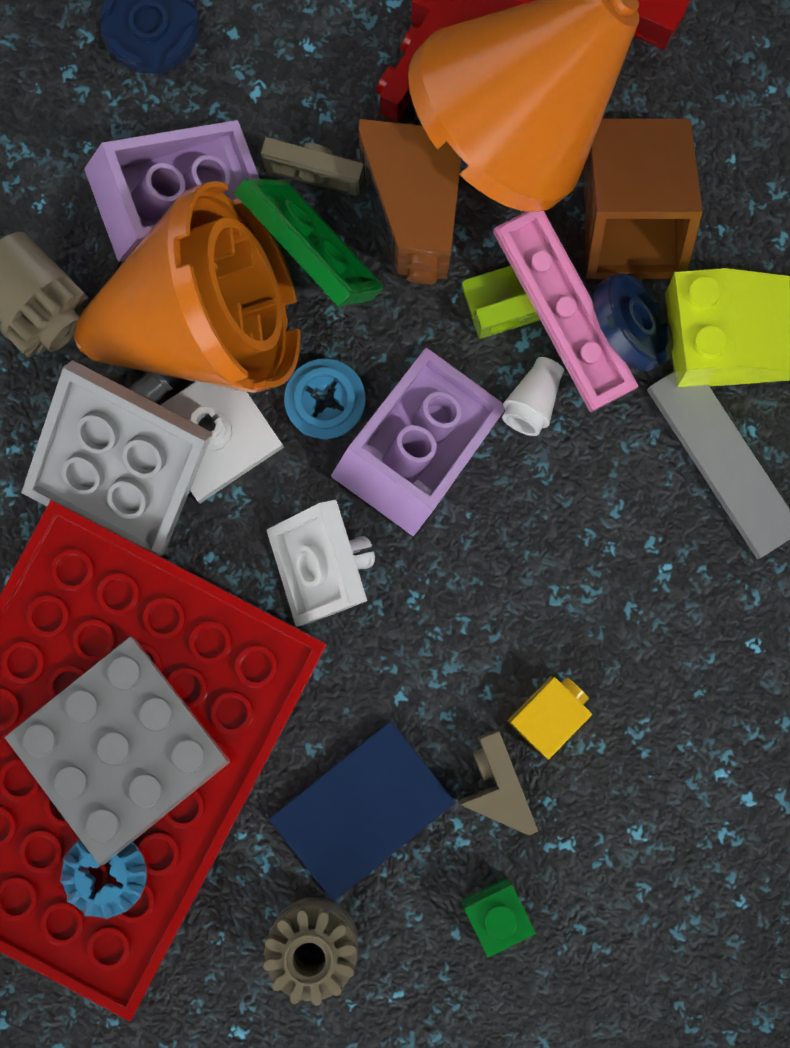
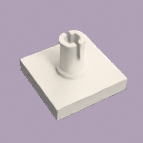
M195 382L160 405L213 433L190 489L199 503H202L284 448L249 394L245 391Z
M336 500L318 503L267 529L296 627L315 622L367 601L358 570L372 567L375 562L374 551L356 556L353 554L360 552L362 549L372 547V544L365 536L356 537L353 540L348 539Z

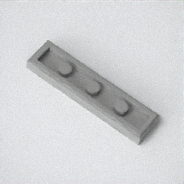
M676 370L651 385L647 389L648 393L756 559L765 556L790 540L789 507L709 385L677 387Z

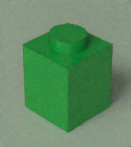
M508 877L461 900L464 910L488 958L536 934Z

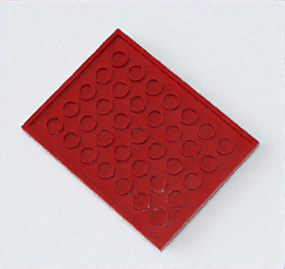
M50 500L0 594V952L130 1022L328 644L53 500ZM129 637H133L230 760V763L133 841L145 860L147 869L145 888L141 897L128 911L105 919L102 917L84 916L83 912L74 904L67 902V894L63 884L60 882L64 864L63 858L80 839L5 737ZM111 860L98 868L83 867L89 870V874L96 878L94 884L96 888L93 893L95 895L107 883L123 885L109 874L112 866L109 864Z

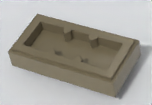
M265 137L261 157L266 172L352 196H360L365 180L363 163L334 156L329 148L319 144L305 143L304 147Z

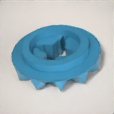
M317 359L302 365L289 379L284 395L285 409L294 426L304 435L324 441L345 436L360 422L366 402L364 387L359 376L346 364L333 359ZM334 382H337L333 397L339 404V407L344 410H333L327 407L314 418L317 402L311 396V393L306 391L307 388L313 392L324 393L328 387L331 388Z
M78 840L63 858L64 864L60 882L63 884L67 894V902L74 904L83 912L84 916L109 919L128 911L143 893L147 869L142 853L133 842L114 856L109 863L112 865L109 874L123 885L107 883L96 895L93 894L96 888L94 887L96 878L89 874V870L83 867L98 868L101 865L96 862L82 841Z

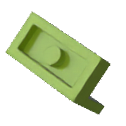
M511 266L463 281L462 289L479 339L540 321Z

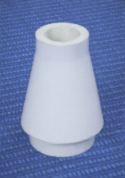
M538 357L532 369L504 401L503 407L505 412L502 416L503 421L520 433L538 436L541 429L547 428L550 424L564 368L552 359Z

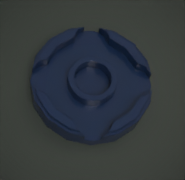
M104 0L101 6V32L108 51L121 65L138 73L158 74L176 68L190 56L199 38L200 19L193 0Z
M622 273L619 276L614 274L597 284L593 301L597 320L609 344L618 355L635 369L648 372L670 359L673 350L671 327L668 325V322L661 325L656 315L661 310L660 304L642 282L628 274Z

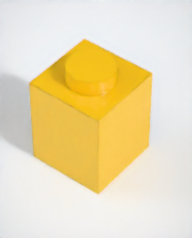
M549 677L507 721L544 758L549 760L593 714L584 706L589 697L571 679L566 677L560 683L555 677Z

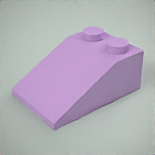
M238 120L103 142L84 169L118 262L125 261L184 191L206 182L220 181L228 184V190L223 191V193L234 200L238 197L233 191L244 179H260Z
M425 348L347 448L331 477L414 537L505 411L503 403L431 350Z

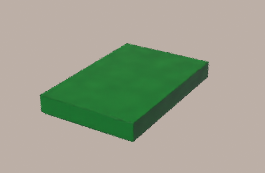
M244 179L233 191L240 201L338 307L372 301L384 289L382 287L383 284L287 180Z

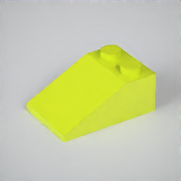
M729 268L674 272L665 292L668 325L671 327L673 337L672 359L674 371L676 370L677 387L709 385L711 387L790 381V276Z

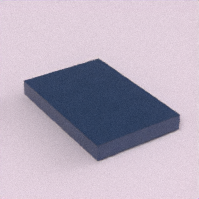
M389 721L271 816L269 820L334 902L456 802L392 721Z

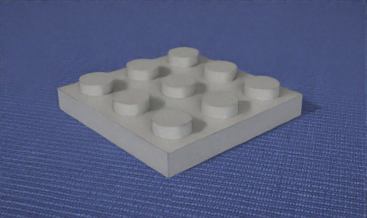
M72 360L62 369L21 493L45 506H48L50 500L56 501L162 557L213 433Z
M129 637L5 737L99 865H105L230 763V760L133 637Z

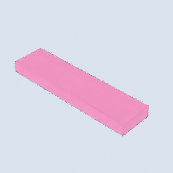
M524 212L495 227L493 233L590 413L635 390L638 387L637 382L626 362L611 347L602 332L594 311V303L545 212Z

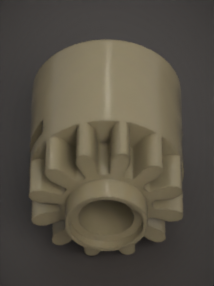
M15 232L0 239V332L28 358L32 357L36 351L42 354L46 349L50 352L59 350L74 337L76 321L80 319L79 315L84 310L82 306L89 301V297L26 233Z
M320 897L303 898L288 905L276 918L265 941L263 969L268 971L273 981V990H281L289 995L290 1001L293 1004L304 1000L312 1001L315 1006L321 1004L322 999L332 995L339 996L342 988L354 975L357 960L358 933L351 916L339 904ZM305 943L316 944L323 950L324 955L317 959L307 958L300 952L299 946Z

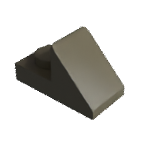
M494 730L477 737L481 749L473 751V755L483 781L493 778L496 786L458 800L459 804L526 835L538 832L500 732Z

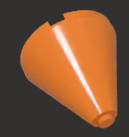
M536 0L435 31L412 56L408 72L410 95L415 111L434 146L438 150L447 141L468 165L459 175L478 191L494 201L526 212H540L552 208L573 191L579 181L639 23L638 0Z
M210 181L184 191L79 315L80 319L76 321V328L74 330V339L78 349L96 362L245 392H261L284 384L289 380L296 368L301 338L300 329L296 328L288 331L285 306L296 303L297 299L288 267L275 237L239 198L232 200L223 193V191L228 190V184L220 181Z

